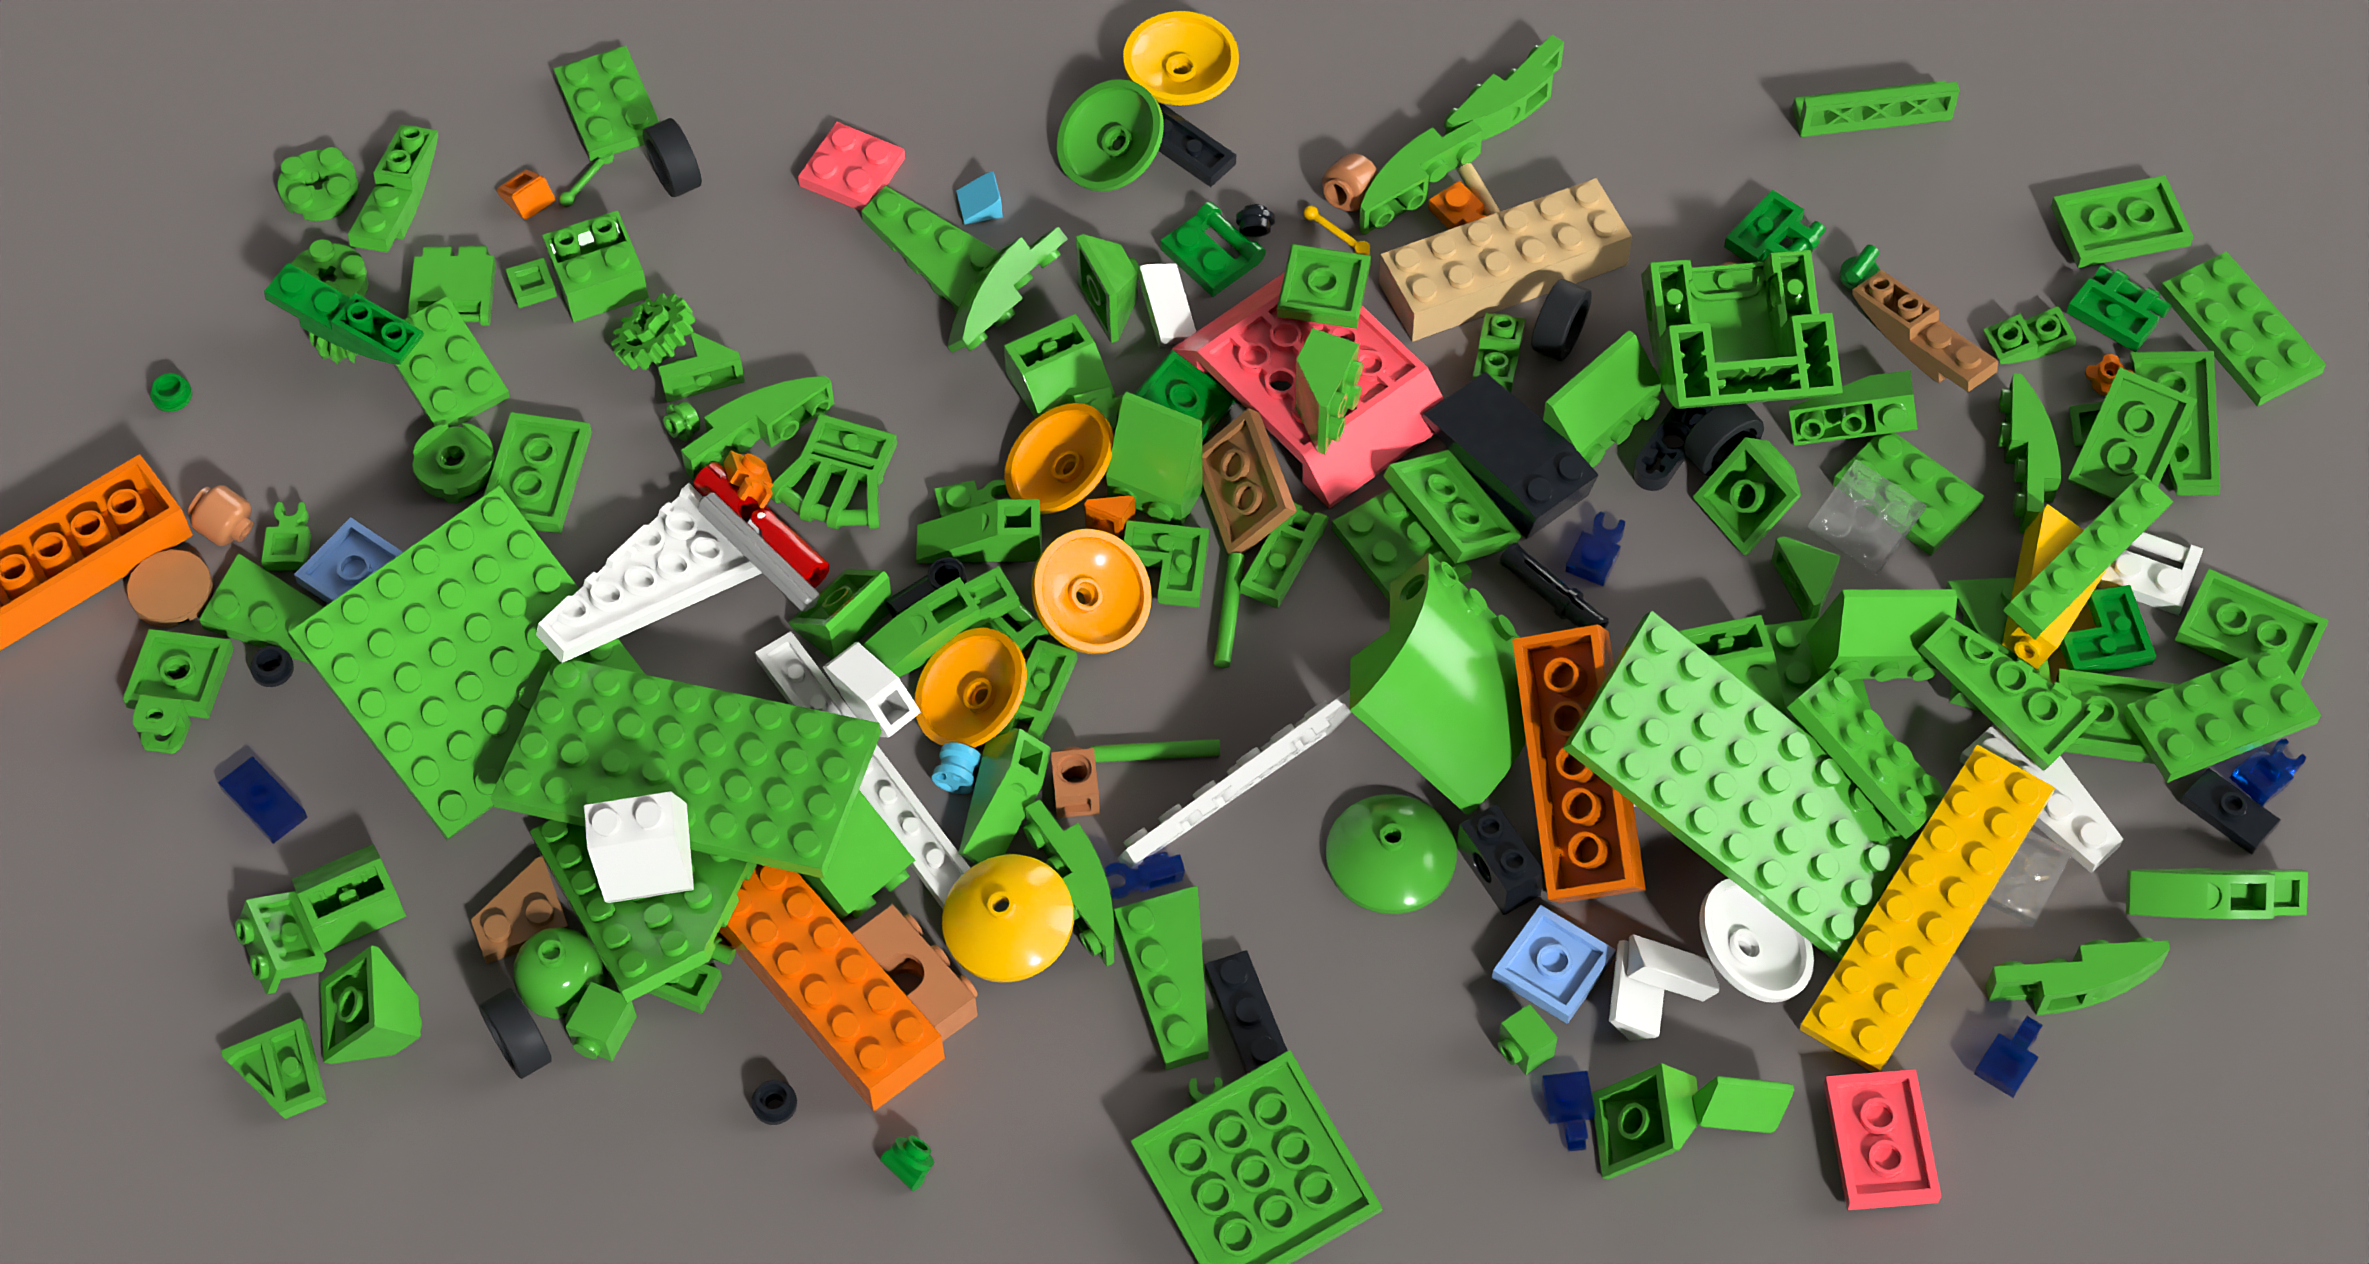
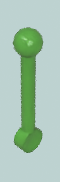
M612 151L598 155L597 161L570 191L563 192L560 195L559 201L564 207L573 205L577 193L604 164H609L613 161L614 155Z

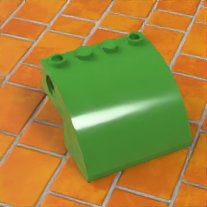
M1811 250L1770 253L1764 262L1693 268L1691 267V259L1651 262L1645 271L1641 273L1647 326L1656 370L1668 400L1676 409L1840 396L1843 394L1833 313H1819Z
M1428 553L1424 558L1390 582L1389 630L1350 658L1349 710L1466 815H1469L1479 807L1504 778L1526 743L1512 639L1520 637L1516 634L1512 623L1504 615L1496 616L1487 607L1485 599L1476 589L1471 588L1468 590L1458 580L1456 572L1447 562L1442 561L1439 563Z

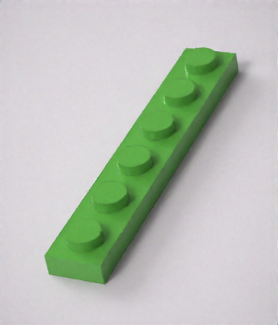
M2142 473L2040 572L2003 611L2035 640L2174 501Z

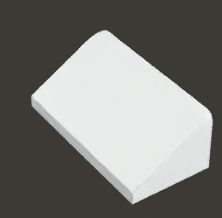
M1146 264L1139 266L1138 278L1158 347L1181 343L1196 333L1177 264Z
M1634 934L1629 936L1628 978L1699 1001H1705L1719 993V983L1709 959Z
M1621 940L1617 945L1609 1021L1630 1041L1656 1038L1660 1034L1664 989L1627 977L1629 941Z

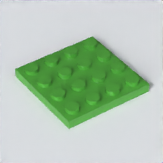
M1291 1050L1131 1140L1133 1147L1199 1264H1292L1383 1211L1381 1204Z

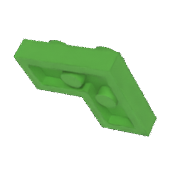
M1127 520L1124 542L1135 551L1144 566L1162 568L1158 589V604L1200 607L1210 538L1209 528Z

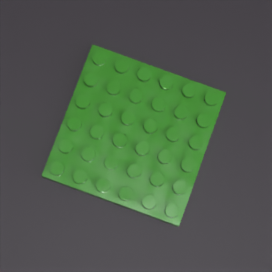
M499 485L289 631L288 636L446 841H448L494 807L491 795L555 657L536 636L538 623L568 595L573 596L579 590V587ZM618 638L572 658V660L645 674Z

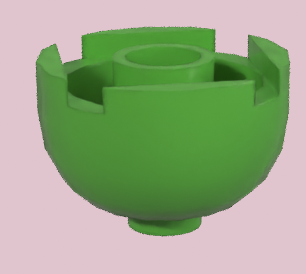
M564 927L548 928L532 935L520 947L514 961L515 987L524 1005L535 1014L547 1018H564L563 1014L568 1013L574 1002H580L591 982L603 986L605 981L602 959L591 940L577 930Z

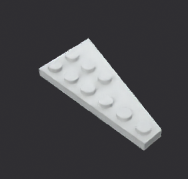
M690 483L681 489L680 495L672 503L667 502L659 510L658 516L649 525H643L607 559L606 565L598 573L593 572L585 579L582 588L573 596L568 595L538 623L536 636L561 663L762 574L698 511L699 501L702 496Z
M1350 689L1330 704L1324 700L1304 715L1303 719L1294 725L1296 728L1289 724L1270 738L1271 740L1261 747L1263 752H1260L1255 747L1236 761L1237 764L1227 771L1228 777L1218 784L1214 780L1207 783L1193 794L1195 800L1186 807L1182 808L1180 804H1177L1158 818L1161 825L1148 833L1144 827L1126 839L1123 843L1127 849L1117 859L1127 873L1330 734L1352 713L1349 710Z

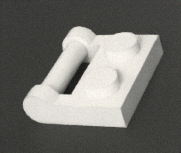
M2143 532L2131 544L2132 546L2184 563L2182 570L2125 550L2108 567L2098 584V588L2106 589L2131 585L2136 601L2179 616L2203 548L2192 544L2188 548Z

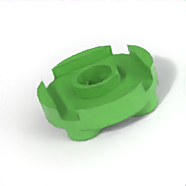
M328 147L324 150L308 151L296 157L286 158L281 164L282 172L278 178V191L283 205L292 214L293 211L302 214L305 220L324 221L339 216L348 209L346 203L351 200L353 194L356 198L359 192V181L355 168L338 148ZM317 181H325L322 184L323 188L315 190L312 184Z
M319 239L314 241L309 249L299 254L291 263L318 280L327 275H334L336 279L334 282L327 280L324 283L346 296L349 295L351 297L354 293H357L364 297L367 293L369 281L364 260L357 251L346 245L332 244L329 240Z
M447 423L433 427L419 438L413 450L414 459L412 466L418 484L427 493L435 497L444 498L448 503L455 504L463 501L466 496L478 492L488 483L496 459L491 440L483 430L468 423H462V427L449 428ZM450 456L455 459L463 456L461 463L455 466H448L446 461Z

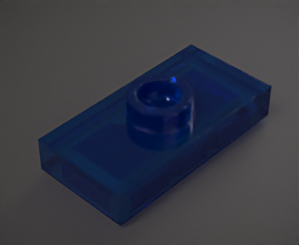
M253 756L218 782L221 790L272 844L308 818L305 810Z

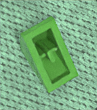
M1783 536L1776 539L1771 562L1803 619L1819 618L1834 581L1840 556Z

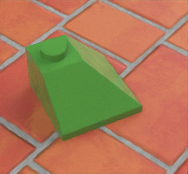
M1085 234L1076 236L1078 285L1111 343L1119 340L1138 299L1139 265L1134 257L1128 258L1121 244Z
M1745 437L1694 494L1693 498L1741 553L1748 555L1800 498L1801 492L1795 469L1770 441Z
M371 945L320 982L324 1063L335 1064L396 1055L421 1037L422 1019L419 1015V997L379 947Z
M1660 1063L1591 1093L1602 1178L1612 1179L1681 1149L1698 1125L1692 1097L1698 1091L1696 1076Z

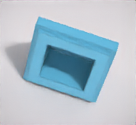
M994 171L985 173L956 191L964 225L1003 217L1001 197Z

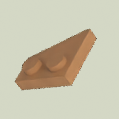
M543 856L536 858L471 919L486 964L518 953L520 947L532 935L544 929L556 927L569 929Z

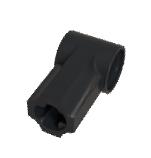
M951 557L938 559L930 566L928 575L885 600L893 619L919 600L941 588V585L946 582H951L960 577L964 584L967 583L963 564Z

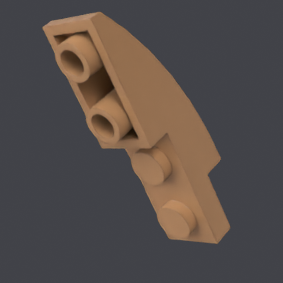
M1880 270L1853 289L1854 298L1876 327L1913 364L1937 383L1948 378L1965 391L1970 392L1998 372L1997 359L1939 320L1938 307L1885 271Z

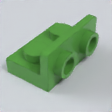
M296 891L247 899L245 901L241 915L235 922V933L238 942L241 945H245L250 956L252 975L255 980H260L266 995L276 993L281 979L323 971L327 960Z

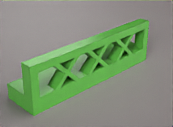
M1944 80L1794 97L1792 109L1800 137L1949 121L1953 118L1960 89L1957 81L1946 83Z

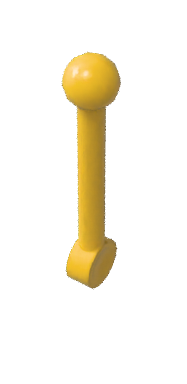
M1309 205L1305 207L1303 214L1307 220L1318 222L1353 247L1354 253L1370 254V244L1368 242L1357 241L1321 216L1315 206Z

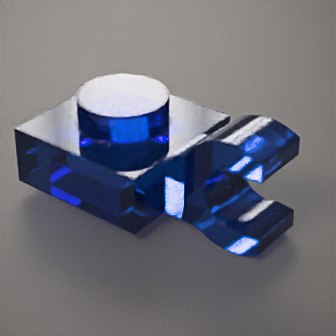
M1161 852L1144 858L1143 865H1139L1137 869H1131L1126 864L1117 862L1108 865L1104 873L1106 877L1118 874L1124 878L1125 884L1122 887H1116L1111 890L1112 899H1122L1137 890L1144 892L1182 881L1185 868L1180 854L1169 857L1167 852Z
M2026 1016L2011 1040L1999 1033L1976 1067L1974 1075L2014 1098L2039 1058L2029 1050L2038 1038L2039 1031L2043 1025Z
M1588 1071L1543 1075L1542 1089L1549 1124L1563 1123L1568 1152L1586 1150L1585 1139H1588V1131L1585 1120H1592L1595 1116V1106Z

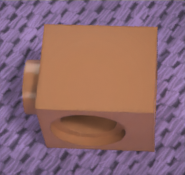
M1068 747L1062 751L1051 752L1057 818L1100 814L1094 748ZM1075 776L1083 778L1082 781L1076 783L1067 781L1068 778Z

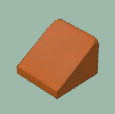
M528 169L508 180L496 190L498 195L525 220L531 218L555 201V197L544 176Z
M1117 496L1088 499L1084 504L1085 523L1088 529L1101 530L1124 540L1127 520L1134 521L1136 517L1135 497Z

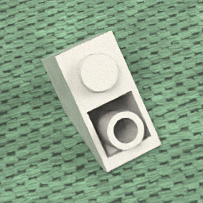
M859 642L853 643L823 666V669L856 718L879 723L881 729L880 737L892 736L921 713L899 677Z

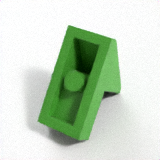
M696 333L690 334L695 357L686 360H675L670 364L658 367L667 402L745 382L739 352Z

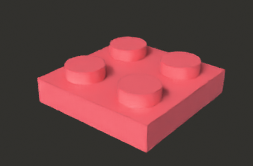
M836 122L799 174V186L862 211L888 185L905 160V151L901 147Z

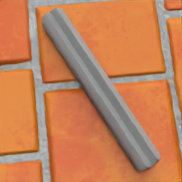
M710 493L700 499L698 511L801 611L806 612L817 604L819 593L717 494Z

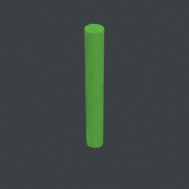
M1236 552L1230 553L1228 556L1214 665L1219 668H1228L1231 665L1240 599V584L1242 582L1245 556Z
M1220 739L1091 746V748H1094L1095 763L1220 756Z

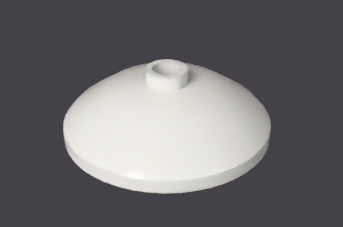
M1729 878L1718 883L1706 894L1699 916L1701 937L1712 964L1728 983L1754 999L1775 1003L1794 997L1806 987L1811 978L1814 965L1813 948L1809 940Z

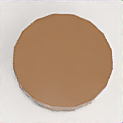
M173 549L155 553L141 561L131 573L127 584L128 600L137 616L152 626L165 628L179 626L178 622L185 621L186 619L192 621L200 616L209 604L214 592L211 573L202 559L188 551Z

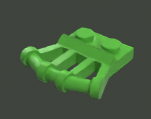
M820 414L801 456L773 482L771 488L773 494L770 499L775 503H784L799 514L800 520L812 522L815 519L826 522L828 528L839 530L841 526L869 525V529H880L879 485L884 481L883 476L897 447V435ZM812 468H815L817 471L804 498L795 492L792 487ZM831 474L844 476L831 507L819 504ZM858 481L867 483L868 509L846 510Z

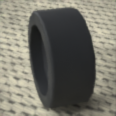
M668 118L644 128L642 136L648 156L667 193L671 197H677L700 187L702 184L700 169L692 148L679 124L673 118Z
M1565 279L1556 282L1540 310L1531 341L1534 351L1559 361L1564 360L1569 355L1577 342L1589 312L1592 298L1590 289Z
M1746 403L1716 406L1705 414L1687 435L1683 446L1685 454L1703 474L1711 476L1745 437L1761 439L1764 432V424Z
M507 988L479 1004V1010L493 1039L519 1078L523 1079L552 1061L549 1049L538 1027L513 989Z

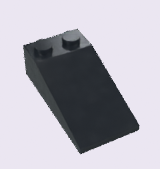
M1486 372L1473 379L1422 416L1423 420L1526 539L1586 498L1598 477L1597 472L1568 440Z

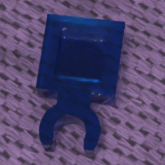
M1600 511L1594 518L1592 534L1582 531L1566 563L1565 572L1604 587L1620 555L1621 546L1616 543L1624 535L1625 521L1620 519L1616 528L1606 529L1603 527L1605 513Z
M2281 739L2269 753L2263 748L2259 749L2239 765L2229 778L2254 801L2264 806L2288 787L2294 779L2293 774L2297 773L2303 765L2306 756L2301 754L2297 759L2286 757L2283 750L2289 741Z

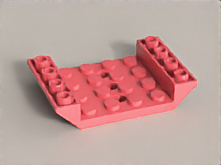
M1284 272L1172 348L1171 351H1175L1203 373L1209 372L1246 409L1258 411L1265 428L1303 464L1302 483L1330 509L1388 468L1389 464L1395 463L1433 436L1435 432L1423 420L1422 416L1425 412L1443 401L1444 398L1428 367L1363 306L1357 329L1277 317V306ZM1312 328L1340 338H1348L1352 342L1358 343V361L1363 363L1362 373L1357 383L1358 386L1362 387L1358 404L1354 410H1347L1344 416L1346 424L1342 436L1338 442L1332 440L1325 455L1317 452L1295 408L1296 359ZM1278 380L1287 381L1292 386L1285 391H1278L1270 385Z

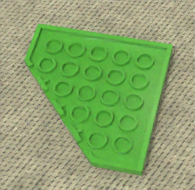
M549 820L545 824L529 831L536 847L543 856L626 1003L709 962L716 948L713 941L720 927L727 926L739 902L737 893L743 881L750 880L757 865L691 850L694 890L606 903L587 849L586 827Z

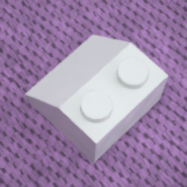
M670 791L584 805L587 849L606 903L694 890L686 802Z

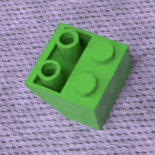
M618 210L542 235L560 291L573 323L649 298L643 268Z
M1076 313L1004 345L1006 374L1035 419L1050 409L1069 404L1067 398L1069 395L1102 387H1110L1112 397H1115V392L1096 343Z
M1312 328L1296 359L1295 408L1317 452L1325 455L1332 440L1338 442L1342 436L1346 424L1344 416L1347 410H1354L1358 404L1362 387L1358 386L1357 383L1362 373L1363 363L1358 361V343Z
M374 843L291 879L323 953L407 917Z

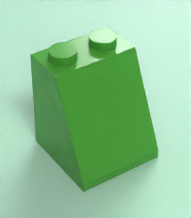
M859 790L825 878L798 874L839 920H842L850 913L857 919L877 903L872 895L883 886L891 892L910 877L905 869L916 860Z

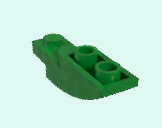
M289 262L264 290L265 300L299 318L301 328L336 346L370 359L401 365L424 336L422 330L357 293H354L350 298Z

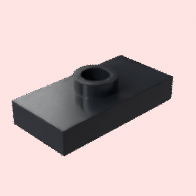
M2210 768L2199 777L2180 801L2181 804L2251 855L2276 829L2281 820Z

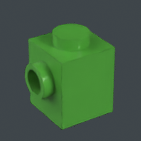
M591 982L580 1002H574L570 1007L565 1019V1026L576 1052L589 1059H597L599 1056L612 1062L637 1015L633 1002L626 1003L621 993Z

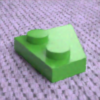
M301 1018L220 1050L222 1057L284 1119L327 1103L308 1024Z

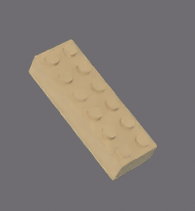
M1595 178L1380 254L1379 284L1411 341L1414 342L1485 316L1486 312L1495 313L1548 294L1558 280L1565 279L1576 284L1628 265L1632 235L1601 184Z

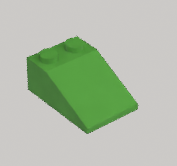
M1126 392L1121 402L1111 451L1112 457L1106 475L1107 497L1133 496L1135 497V509L1137 511L1150 515L1151 518L1159 523L1183 526L1203 491L1202 421Z

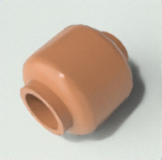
M1357 153L1346 154L1330 166L1322 177V188L1325 198L1338 209L1346 212L1356 211L1360 208L1368 188L1378 174L1377 168L1363 155Z
M217 485L213 488L204 487L195 496L188 509V513L191 515L190 523L192 528L217 546H226L234 540L239 543L242 542L250 533L254 524L249 520L252 511L250 503L224 485Z

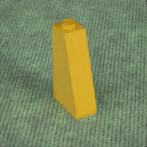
M2048 504L2024 532L2011 601L2084 531ZM2106 570L2035 640L2008 616L2002 645L2037 670L2058 648Z

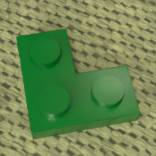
M2131 585L2094 590L2087 603L2096 628L2067 632L2059 645L2068 670L2104 673L2153 665L2156 658V653Z

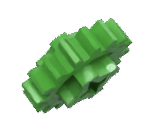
M661 293L656 301L653 302L650 298H647L644 303L632 308L633 315L631 317H623L621 319L623 323L622 328L614 330L613 334L617 338L611 342V345L615 349L613 352L625 366L628 365L631 370H635L638 366L642 370H647L651 362L659 366L663 360L669 357L672 358L675 355L674 349L677 346H685L684 336L693 333L694 330L690 325L696 321V318L692 315V309L682 297L678 298L675 293H672L667 298L664 293Z

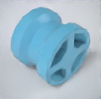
M956 742L944 744L939 753L941 764L935 767L932 781L935 785L950 793H970L975 785L973 774L979 770L982 759L981 754L965 744Z

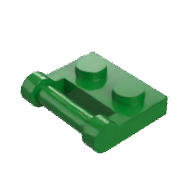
M1213 202L1205 203L1194 217L1160 240L1161 251L1212 297L1256 267L1266 255V250L1258 242L1249 241L1221 215V209ZM1211 227L1241 255L1234 259L1204 231Z

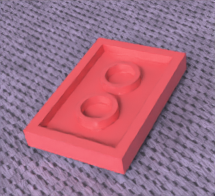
M1916 1069L1826 1076L1824 1089L1847 1211L1939 1203L1941 1191Z

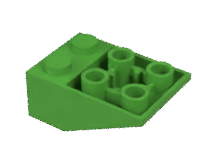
M1761 615L1679 631L1787 717L1774 650Z

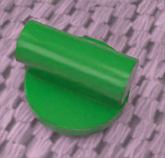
M1868 244L1858 256L1846 259L1840 269L1842 283L1853 290L1879 272L1880 269L1874 262L1879 255V250L1875 246Z
M915 1136L896 1138L891 1148L880 1159L912 1191L917 1190L923 1184L926 1174L934 1165V1160L930 1155L932 1152L931 1148L923 1140Z

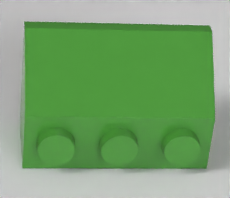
M1628 330L1545 403L1543 420L1568 440L1592 468L1602 460L1606 450L1614 443L1621 444L1632 432L1633 427L1640 420L1650 419L1656 413L1661 403L1659 400L1661 390L1659 376L1636 335Z
M1842 590L1806 635L1819 679L1831 669L1848 682L1855 679H1876L1883 682L1895 678H1913L1915 681H1924L1934 677L1938 669L1918 651V648L1950 617L1955 619L1958 598L1956 590Z

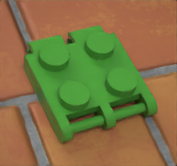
M452 246L424 247L422 256H414L408 317L448 296L464 322H480L481 326H490L496 262L494 255H489V251H487L488 246H459L458 256H454Z

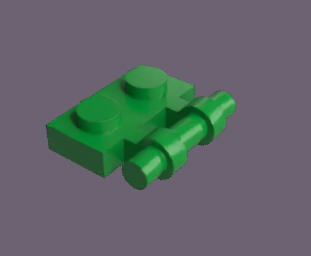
M1772 189L1726 237L1724 248L1748 263L1762 262L1770 253L1811 250L1812 252L1819 245V238L1825 233L1826 229L1819 221H1814L1809 227L1800 223L1805 210ZM1786 236L1794 241L1788 249L1779 244Z
M2101 265L2094 278H2089L2071 300L2066 313L2128 349L2137 352L2156 328L2159 318H2165L2172 304L2159 298L2160 293L2149 287L2145 290L2129 281V276L2122 271L2116 270L2113 272Z

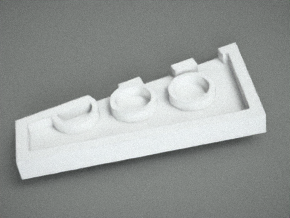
M1995 724L1962 752L1959 761L1965 764L1976 745H1979L2055 787L2051 798L2034 825L2090 873L2120 847L2123 841L2122 836L2061 756L2043 771Z

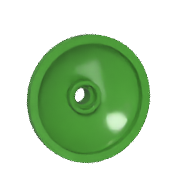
M1109 80L1085 91L1068 109L1061 122L1057 136V155L1065 174L1080 187L1095 192L1116 190L1136 180L1152 163L1162 142L1164 121L1158 101L1146 88L1129 80Z
M1382 794L1354 803L1336 819L1327 838L1326 863L1334 884L1350 901L1373 912L1402 914L1425 907L1445 891L1456 867V842L1448 823L1431 806L1409 796ZM1396 836L1400 840L1396 843H1390L1385 838Z

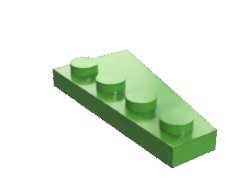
M887 186L861 211L863 222L893 251H898L907 260V265L916 274L920 273L931 284L932 290L941 299L945 298L954 307L956 314L966 292L977 275L991 258L999 252Z
M2214 351L2130 352V364L2135 374L2198 399L2167 466L2176 495H2219L2220 468Z
M238 553L199 621L203 629L260 648L276 646L287 651L291 658L310 664L289 638L288 632L324 607Z
M1950 617L1918 648V651L2040 769L2045 771L2104 710L2093 703L2087 705L2070 695L2072 692L2070 689L2057 681L2052 684L2034 673V667L2021 659L2017 661L1998 651V645Z
M1198 885L1115 908L1114 918L1166 1071L1208 1059L1209 1046Z

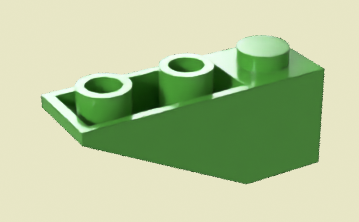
M1911 370L1870 375L1842 386L1843 394L1840 396L1816 397L1789 407L1794 446L1918 430Z
M1040 499L995 500L917 525V563H934L938 559L947 557L957 559L961 563L1037 561L1042 553Z
M1020 728L992 738L985 743L959 855L978 864L986 859L1005 854L1026 816L1025 807L1034 802L1043 785L1051 747Z

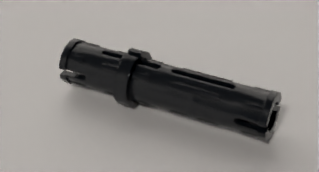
M1513 543L1505 549L1499 563L1555 608V614L1559 618H1567L1578 628L1598 624L1606 629L1609 619L1586 602L1580 590L1569 588L1522 549L1518 543Z

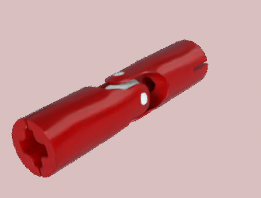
M718 462L711 463L699 472L694 480L693 487L702 497L715 493L743 520L751 517L747 524L814 589L823 582L829 573V563L790 527L778 520L766 506L764 509L759 507L758 502L750 496L745 501L740 499L737 495L739 487L729 483L726 471Z

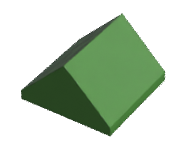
M845 569L819 593L817 604L806 612H798L788 623L792 629L832 660L853 643L858 642L889 613L885 601L892 597L889 577L884 570Z

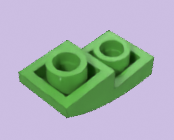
M2059 306L2026 320L2023 319L2020 313L1983 329V334L2000 364L2028 361L2076 345V336Z
M1486 312L1472 380L1486 372L1512 393L1525 326L1524 318Z

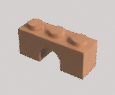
M892 904L852 933L890 978L901 973H911L923 980L907 997L940 1033L942 1042L978 1016L975 999L978 993L966 976L961 975L957 977L949 968L950 961L938 945L933 944L930 947L921 937L923 935L922 929L910 914L907 913L903 916Z

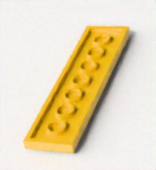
M1976 745L1804 1018L1800 1031L1870 1072H1881L2051 798L2055 787L1987 749Z

